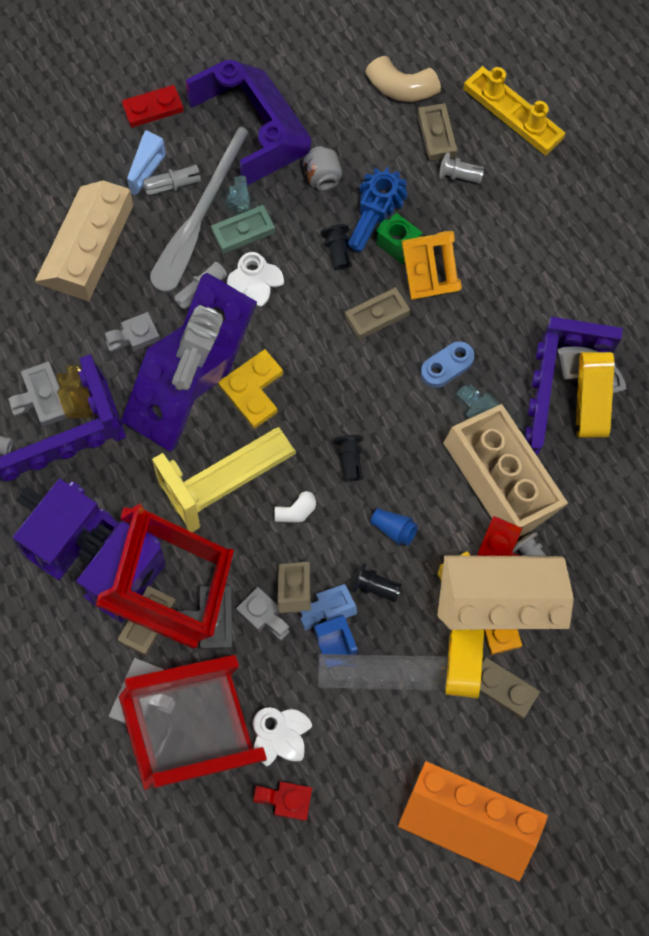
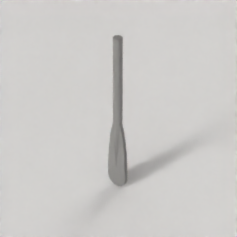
M239 127L193 214L172 237L151 271L150 282L156 290L170 292L177 287L196 245L201 221L248 134L245 128Z

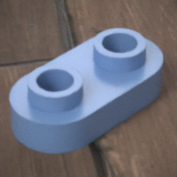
M454 342L427 359L421 368L422 381L429 387L439 388L467 371L474 361L472 347L465 342ZM461 352L465 356L463 358H458L455 355V353ZM436 367L439 368L441 372L433 373L431 369Z

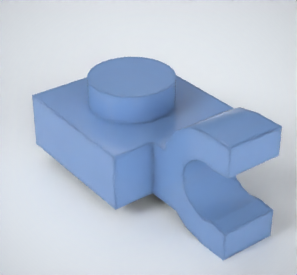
M343 584L317 593V602L311 603V610L300 611L302 616L300 621L304 630H308L317 625L322 618L329 621L342 615L345 618L356 615L357 608L346 585Z

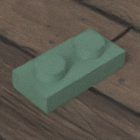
M264 205L211 225V232L222 254H225L274 234L275 226Z

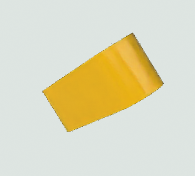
M612 352L580 353L576 425H579V431H576L578 438H608L610 435L614 381V356Z
M484 629L452 630L450 633L445 695L478 699L482 674Z

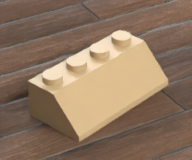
M104 180L80 186L35 283L89 301L133 208L130 189Z
M502 404L453 426L443 442L491 518L496 516L522 527L520 536L532 531L568 504Z
M444 555L437 616L450 630L570 629L574 598L564 557Z

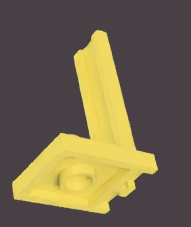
M277 427L185 482L182 481V472L174 460L168 461L162 453L153 458L152 461L159 487L166 493L175 512L180 515L186 524L187 530L194 532L200 528L198 512L295 455L296 451L280 427Z

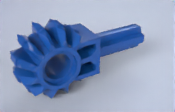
M387 166L384 172H380L375 168L373 175L366 173L364 176V182L360 184L359 189L361 192V218L348 242V247L352 251L362 252L377 222L381 224L382 221L387 219L389 214L392 215L394 213V208L401 210L403 207V201L407 199L408 191L406 190L407 183L405 179H400L399 171L391 174ZM379 190H387V191H389V192H388V193H380V192H378V191H379Z

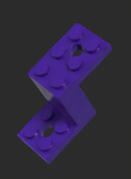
M209 273L202 275L183 326L147 348L121 422L170 452L174 450L178 445L195 399L229 374L257 301ZM199 305L206 308L210 307L214 310L215 307L223 310L225 320L222 321L216 340L202 368L197 367L190 388L179 391L172 384V379L180 362V358L176 357L189 319L195 308ZM153 404L161 409L162 417L154 413Z

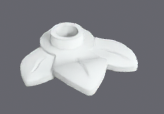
M249 252L240 258L238 269L229 274L227 284L257 301L256 306L262 307L269 300L270 287L284 285V278L277 266L267 264L265 259L258 253ZM251 264L258 267L256 270L247 269Z
M268 707L258 711L253 719V729L257 734L254 749L264 747L267 760L262 763L265 766H269L276 759L277 755L289 761L303 760L304 742L300 735L308 731L312 727V723L306 715L295 709L280 712L275 708ZM268 717L272 718L275 722L272 730L267 729L265 726V720Z

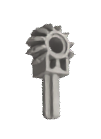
M199 305L195 308L181 338L180 347L176 354V357L180 358V362L172 379V384L179 391L190 388L197 367L202 368L221 328L222 314L215 312L216 310L210 307L206 308Z

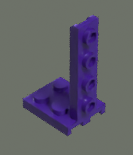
M550 317V322L547 324L542 342H538L536 359L541 360L539 370H534L532 388H537L535 399L530 398L528 416L532 417L531 427H526L524 438L536 455L539 454L544 445L557 348L585 347L597 352L614 353L622 339L623 328Z
M91 354L79 358L83 369L78 372L84 387L88 388L91 395L88 397V401L94 415L97 414L98 419L1 456L0 481L8 482L15 480L21 473L29 470L43 469L49 462L59 458H71L77 454V451L103 445L105 440L113 438L117 442L127 438L106 378Z

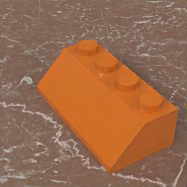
M425 761L398 827L520 882L536 849L549 815Z

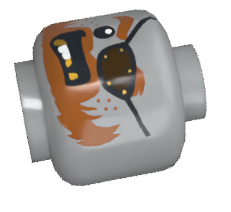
M318 146L312 148L303 159L302 166L310 186L320 191L334 188L342 177V169L334 150Z

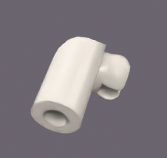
M305 491L299 495V498L291 507H275V522H303L315 509V496L311 492Z

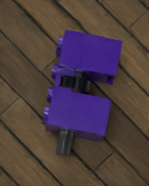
M59 478L45 497L28 486L25 489L22 488L16 501L32 511V513L12 537L20 553L58 581H60L80 555L81 558L90 564L76 580V583L86 589L87 593L84 595V599L96 605L98 595L113 587L130 525L124 521L121 523L115 521L108 512L99 508L96 502L85 496L84 489L73 481L67 484ZM148 532L145 535L131 586V591L140 595L144 594L147 586L153 583L166 565L164 552L160 546L161 542ZM99 608L121 624L125 620L118 615Z

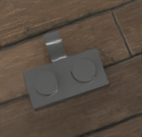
M200 586V611L182 610L178 612L202 622L211 586ZM225 586L214 635L200 641V651L232 650L231 586Z

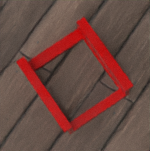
M141 503L131 509L128 507L123 508L120 520L129 523L130 527L112 588L98 595L95 606L190 648H197L199 641L214 635L234 550L231 548L226 549L144 510ZM146 532L216 564L202 622L131 591Z

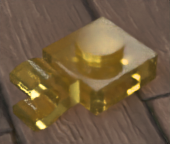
M67 365L68 374H57V381L61 385L57 394L65 416L88 419L94 413L88 401L90 395L87 388L79 386L80 376L78 371L80 369L77 365Z

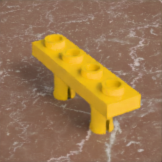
M482 66L464 82L463 90L545 156L564 139L566 132L546 117L549 110L548 105L543 101H536L534 105H531L504 84L506 78L504 69L495 67L492 69V72H489Z

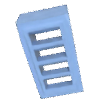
M147 130L142 136L127 177L129 189L134 195L138 194L143 187V180L152 175L166 155L163 138Z

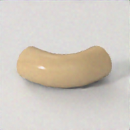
M387 56L376 58L366 68V75L372 84L383 95L396 101L416 102L428 99L441 92L440 81L432 68L424 69L415 74H404L395 68Z

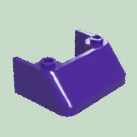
M225 60L186 79L188 105L190 108H193L240 85L266 123L260 128L258 133L259 143L263 148L240 160L241 184L243 187H246L307 155L311 149V137L264 70L234 60Z

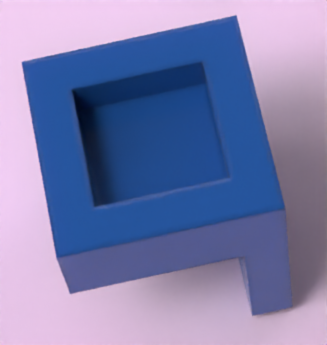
M344 615L314 626L315 638L328 667L357 657L358 649Z

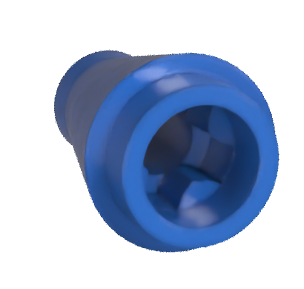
M380 508L375 510L370 521L371 525L377 527L397 545L404 544L408 546L418 530V524L413 522V518L384 511Z

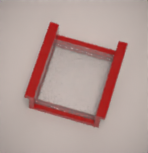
M236 655L129 677L124 680L126 687L119 695V700L144 791L152 787L167 786L267 760L264 747L256 749L252 747L231 677L239 667Z

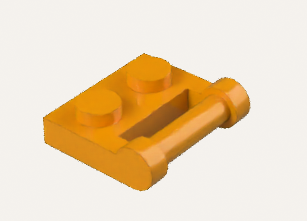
M443 231L435 235L402 240L411 299L450 293L462 289L461 279L457 277L452 243L455 241L453 231ZM441 245L446 276V281L438 283L433 246Z

